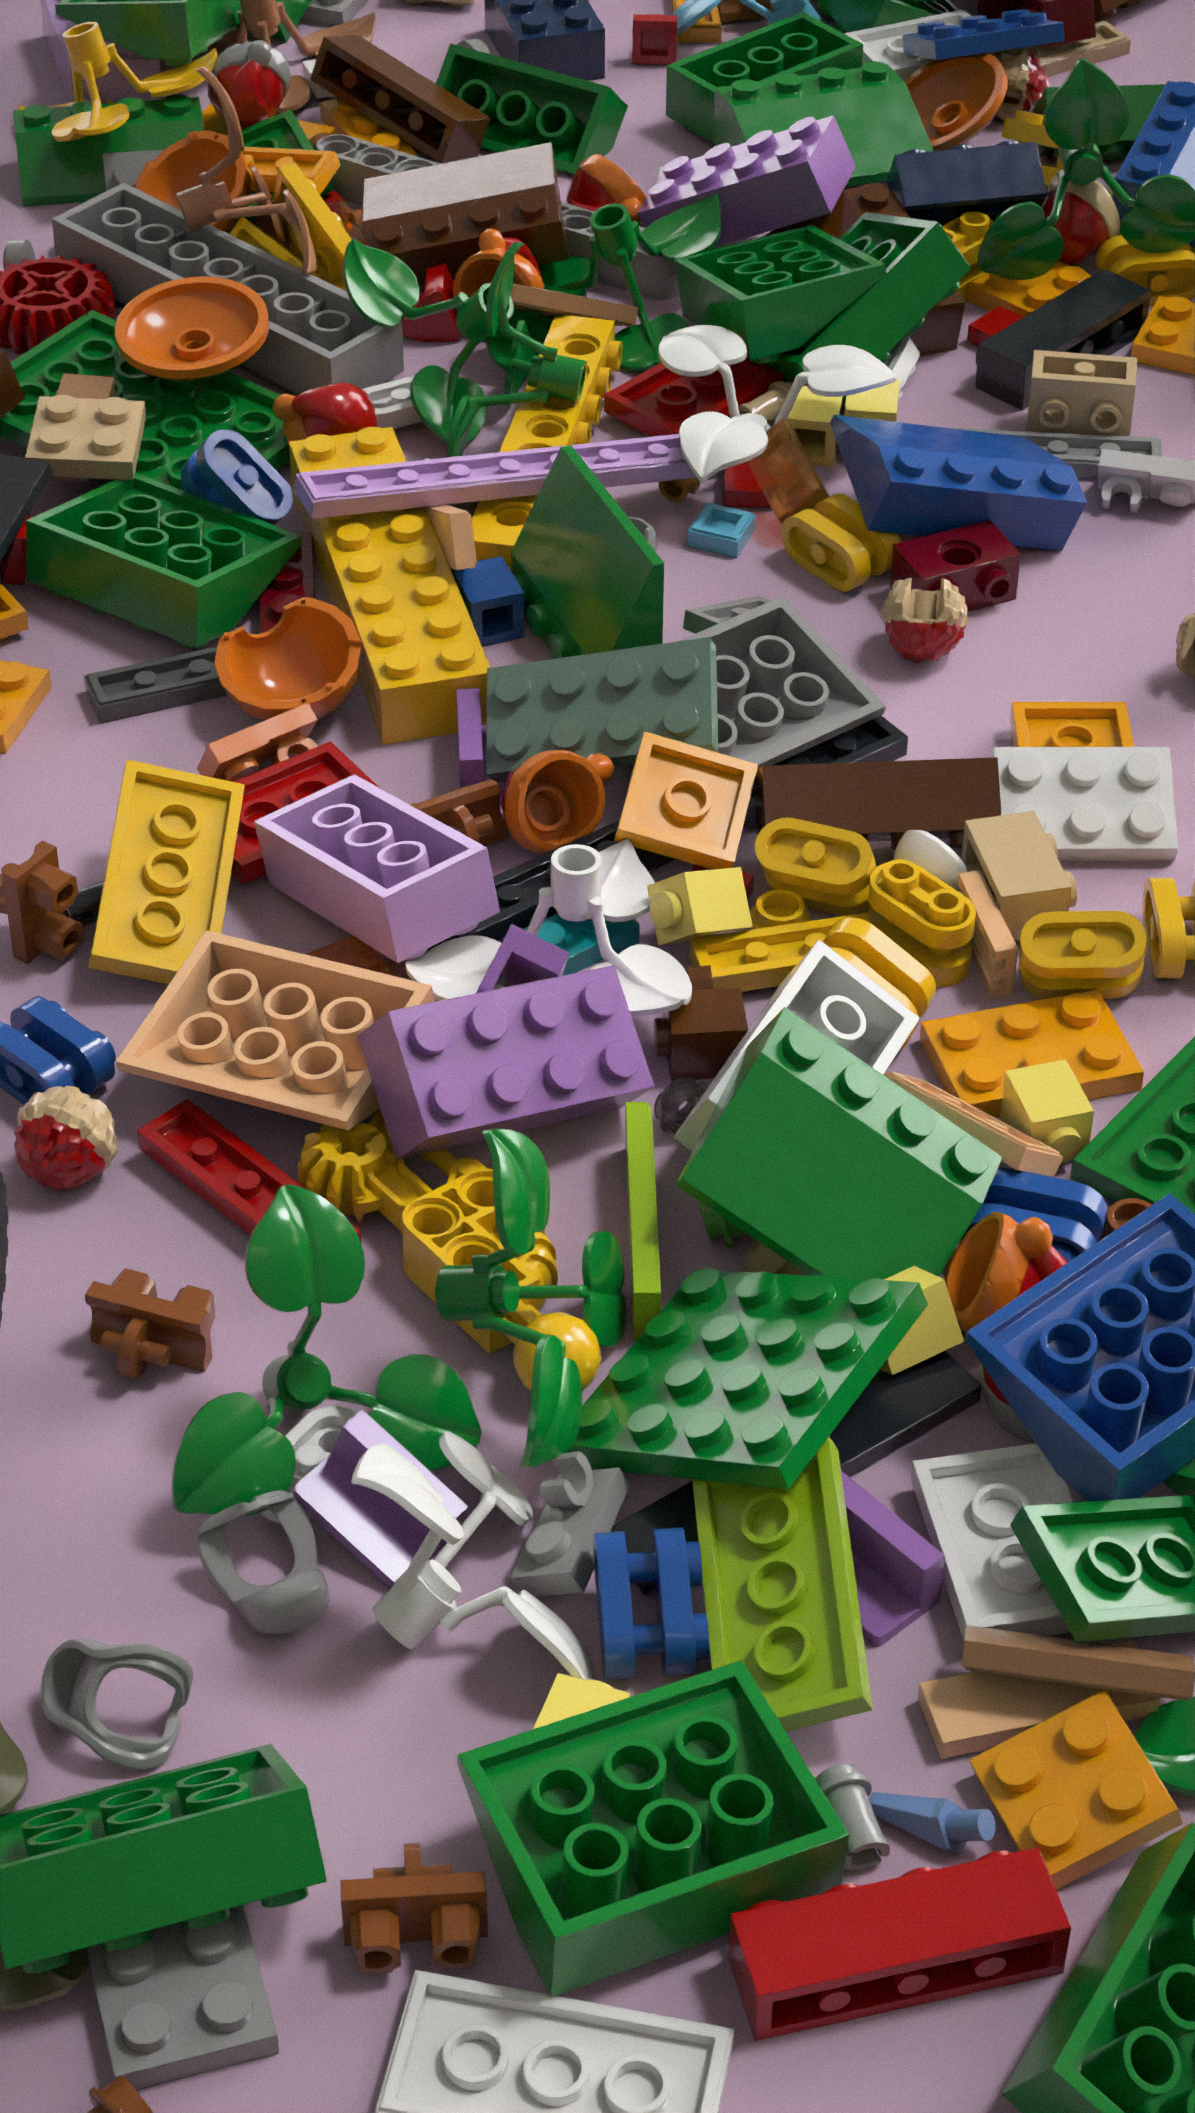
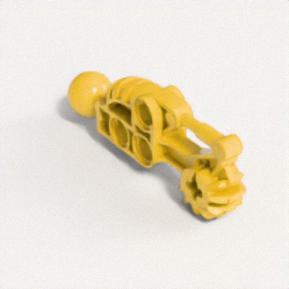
M381 1111L374 1115L369 1124L360 1122L349 1131L322 1124L319 1133L305 1135L301 1162H298L299 1183L305 1189L325 1198L343 1215H354L359 1223L366 1213L376 1210L382 1213L400 1230L403 1236V1271L435 1304L436 1280L443 1266L472 1264L473 1255L491 1254L504 1248L499 1239L496 1226L493 1169H488L480 1161L473 1158L457 1159L447 1149L420 1154L419 1156L426 1162H432L448 1176L446 1184L433 1190L404 1164V1158L396 1160ZM545 1229L534 1233L535 1248L533 1251L500 1264L504 1267L505 1271L511 1270L515 1272L519 1286L557 1285L558 1267L556 1250L551 1240L545 1235ZM519 1299L517 1309L513 1313H506L503 1319L546 1335H555L558 1339L563 1340L566 1346L565 1358L572 1359L577 1364L582 1392L594 1381L601 1363L600 1346L594 1332L582 1319L561 1311L542 1315L539 1310L545 1304L546 1299ZM455 1321L489 1354L513 1342L515 1344L513 1361L516 1372L523 1385L531 1391L533 1362L537 1345L492 1329H474L473 1321Z

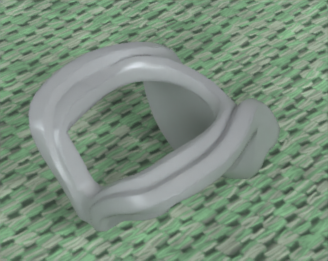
M283 1490L260 1494L253 1497L250 1503L242 1502L230 1506L212 1515L203 1523L198 1533L197 1544L206 1575L213 1586L236 1607L244 1620L254 1630L266 1634L294 1632L312 1625L323 1615L329 1603V1590L326 1578L317 1566V1546L312 1525L303 1506L294 1495ZM267 1508L276 1516L286 1531L294 1550L295 1559L294 1567L286 1577L273 1584L258 1586L243 1580L235 1571L228 1549L226 1525L247 1514Z
M71 1639L62 1643L51 1654L44 1668L41 1682L43 1711L52 1724L79 1738L105 1760L131 1768H155L168 1759L176 1742L181 1721L179 1710L182 1706L186 1705L193 1681V1670L183 1657L153 1645L141 1643L108 1645L91 1639ZM120 1668L136 1669L153 1675L175 1688L162 1737L125 1736L112 1732L103 1725L96 1711V1698L99 1687L109 1672Z

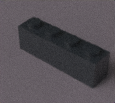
M1106 269L1100 270L981 342L975 358L977 365L975 388L1020 410L1026 409L1029 406L1034 350L1112 355L1135 340L1148 317L1151 290Z

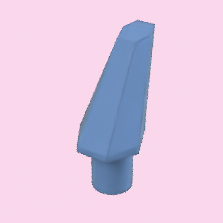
M873 1792L869 1799L875 1816L882 1821L941 1849L956 1854H962L967 1842L989 1841L995 1833V1819L992 1812L988 1809L964 1810L947 1798H929Z

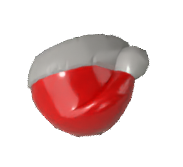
M264 41L245 42L227 48L219 55L212 69V73L219 80L234 104L241 129L275 116L289 90L291 71L288 61L278 50L270 47ZM208 82V97L215 112L226 123L219 96Z

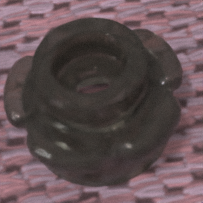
M681 1077L673 1080L657 1096L654 1103V1115L657 1119L661 1120L660 1128L667 1134L672 1132L676 1134L709 1086L705 1082L696 1083L692 1077ZM685 1101H687V1104L683 1108L679 1109V1106Z

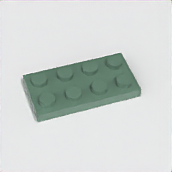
M710 637L487 668V775L497 783L506 782L509 774L528 758L549 750L571 751L585 759L589 755L601 753L610 758L614 767L634 765L644 731L718 753L716 646Z

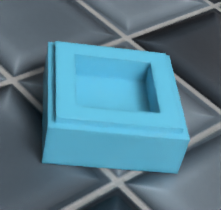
M706 503L687 531V546L737 558L755 531L756 514Z

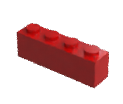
M1039 1847L1014 1853L994 1851L983 1855L976 1861L940 1869L920 1867L910 1870L898 1878L861 1886L851 1883L841 1884L830 1888L823 1894L787 1902L777 1900L762 1901L745 1911L731 1913L728 1960L754 2041H759L1064 1973L1071 1925Z

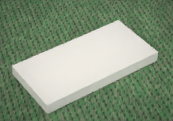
M415 1970L375 2113H720L734 2045V2029L560 1996L551 1998L549 1994Z

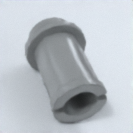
M839 1764L822 1771L815 1780L849 1833L844 1868L849 1871H861L882 1862L880 1856L887 1857L889 1855L890 1846L882 1834L868 1798L872 1791L869 1778L864 1774L858 1773L857 1768L851 1764Z

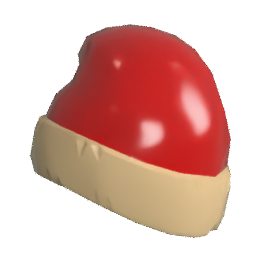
M1057 174L1048 185L1047 195L1042 205L1046 218L1052 210L1058 185ZM1097 180L1087 185H1079L1071 181L1067 183L1059 220L1052 226L1061 233L1063 238V252L1059 261L1069 266H1076L1088 256L1096 254L1100 246L1109 238L1117 236L1120 230L1119 213L1115 203L1104 186Z

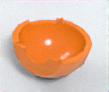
M210 130L187 133L188 137L168 146L152 162L147 161L136 181L135 188L181 210L176 193L201 184L198 175L209 171L227 156L229 152L227 135ZM242 151L241 156L213 179L215 184L222 181L225 182L231 199L250 195L251 176ZM240 218L226 219L218 223H211L210 225L230 233Z
M303 597L284 606L279 622L272 629L264 633L250 634L245 631L243 626L229 633L225 632L218 641L214 665L224 690L230 699L247 715L263 722L308 703L317 719L320 720L337 709L350 694L358 676L361 640L354 622L338 607L311 597Z

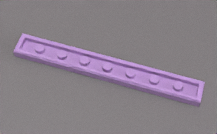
M679 434L572 445L604 487L697 478L683 456ZM563 446L301 472L296 474L295 492L311 519L538 495L560 448Z

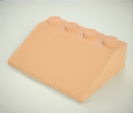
M206 930L116 1060L119 1071L349 1131L380 1108L358 1035L388 1011L435 1002L432 985Z

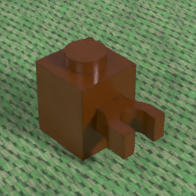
M710 965L685 967V971L692 984L691 1000L687 1005L682 1004L678 1009L665 1012V1018H654L656 1056H667L671 1081L714 1079L748 1031L741 987L714 989Z

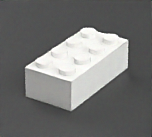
M818 940L782 981L674 1135V1138L690 1151H693L746 1047L784 1007L881 1074H884L920 1018L826 944Z

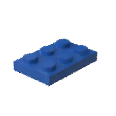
M1012 10L1002 12V19H987V16H970L960 18V25L945 26V22L922 23L917 25V33L902 35L905 54L940 60L1063 42L1064 26L1063 22L1047 20L1046 13Z

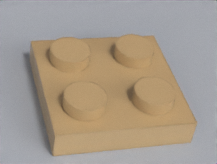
M69 395L39 396L25 458L49 463L53 470L52 477L134 480L146 420L145 401H130L120 397L87 399L74 398Z

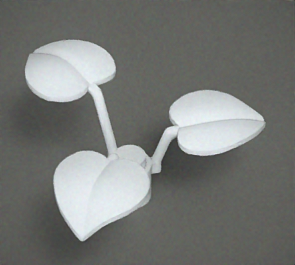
M714 325L685 327L670 333L668 336H664L658 350L659 359L662 364L676 374L699 377L712 374L718 370L723 378L730 418L718 412H703L687 418L680 427L679 440L683 456L701 483L716 473L745 462H770L771 444L781 442L784 424L804 385L808 384V389L816 395L840 397L879 388L894 383L896 379L890 368L862 349L848 345H830L815 349L804 356L802 367L805 372L796 375L773 427H770L762 415L755 413L739 415L732 371L728 365L744 361L747 357V349L742 338L736 333Z
M625 839L600 852L589 846L578 844L567 845L557 849L551 856V887L539 890V904L527 932L535 936L538 935L550 907H554L558 915L568 921L578 922L592 919L600 954L606 962L597 964L590 970L615 965L631 1016H647L678 1009L682 1004L687 1005L691 1000L692 984L683 966L669 953L657 947L637 944L628 947L618 955L610 945L605 920L609 922H625L638 918L650 911L647 885L655 882L640 862L631 841ZM484 936L455 938L433 947L418 959L405 961V970L412 981L432 985L434 998L438 1001L476 994L501 943Z
M446 1431L439 1438V1445L445 1457L466 1480L482 1492L480 1503L460 1526L455 1517L442 1504V1498L434 1486L397 1450L386 1444H376L362 1455L355 1467L351 1483L386 1495L430 1529L407 1570L395 1581L396 1584L372 1606L377 1620L392 1637L405 1647L415 1649L440 1623L452 1632L464 1619L499 1605L505 1607L531 1635L548 1649L572 1677L582 1680H595L592 1661L578 1636L560 1617L526 1590H522L517 1594L510 1588L502 1586L456 1607L454 1598L462 1590L458 1582L445 1567L493 1509L495 1504L520 1526L526 1525L533 1517V1510L528 1499L506 1474L489 1464L488 1460L474 1446L454 1433ZM442 1538L447 1544L434 1560H429Z

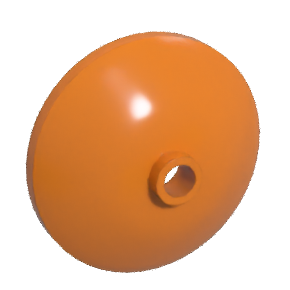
M989 53L934 60L904 80L934 151L949 150L952 147L963 145L980 133L997 114L1008 85L1007 75L1002 64L995 56Z
M188 277L156 285L132 299L117 318L115 337L120 354L136 369L165 380L195 381L222 375L242 365L263 345L270 325L265 302L259 294L248 286L225 278Z

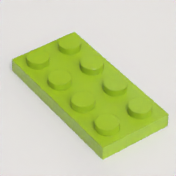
M827 1438L789 1490L692 1479L698 1539L701 1550L702 1578L712 1670L742 1660L786 1732L873 1710L839 1452L831 1438Z

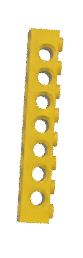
M561 314L555 315L543 345L558 349V355L587 361L586 377L579 402L549 396L548 403L537 401L519 403L499 452L591 442V426L599 425L602 398H604L605 393L611 391L612 371L619 372L621 366L622 342L615 341V321ZM527 383L524 392L536 391L537 388L530 387ZM538 495L478 502L471 519L477 561L502 556L511 571V551Z

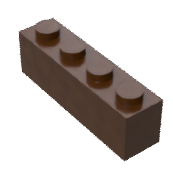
M359 35L329 36L322 39L311 74V81L441 164L478 156L490 117Z
M998 757L761 766L756 772L754 780L757 836L768 823L776 819L796 818L853 831L862 835L867 841H891L892 850H896L900 839L907 830H923L938 839L949 838L950 847L963 848L965 820L1001 815Z

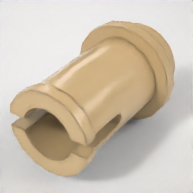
M776 381L769 386L768 392L748 403L740 405L738 407L739 415L746 413L759 414L765 417L769 426L775 423L793 383L790 381Z

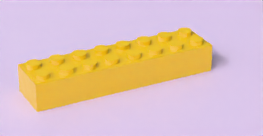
M367 427L353 433L332 436L317 434L304 440L290 441L292 495L305 532H311L313 554L332 605L338 607L354 622L361 640L358 678L382 744L386 745L458 733L457 689L480 688L481 725H487V668L491 667L426 508L418 507L311 519L295 492L296 474L301 472L406 462L393 427Z

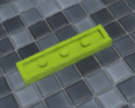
M625 1102V1162L633 1340H637L645 1331L647 1324L654 1317L661 1314L659 1240L652 1106H649L648 1102Z

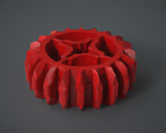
M42 255L40 259L31 261L24 258L21 264L9 263L5 265V270L0 271V348H13L15 354L28 352L84 314L88 315V312L91 310L113 319L114 309L116 308L115 295L111 290V283L108 282L106 273L97 270L95 264H83L80 258L64 260L62 255L55 259H46Z

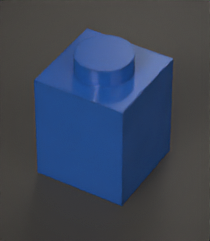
M502 556L477 561L475 568L462 570L450 568L482 647L524 638V592Z

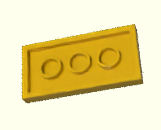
M126 759L88 968L169 984L206 930L222 934L245 784Z

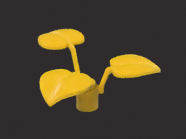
M97 22L79 24L66 30L62 36L72 66L75 102L49 106V108L71 106L76 102L89 101L83 100V78L87 82L92 101V111L78 113L58 122L52 129L53 138L58 142L77 140L86 136L110 132L127 122L130 113L125 104L119 103L102 108L95 79L109 72L108 63L111 60L138 93L149 92L151 97L157 98L187 91L204 82L206 79L195 69L205 67L212 72L217 60L215 47L211 52L197 60L139 80L118 55L115 45H105ZM18 106V110L26 108L25 106Z

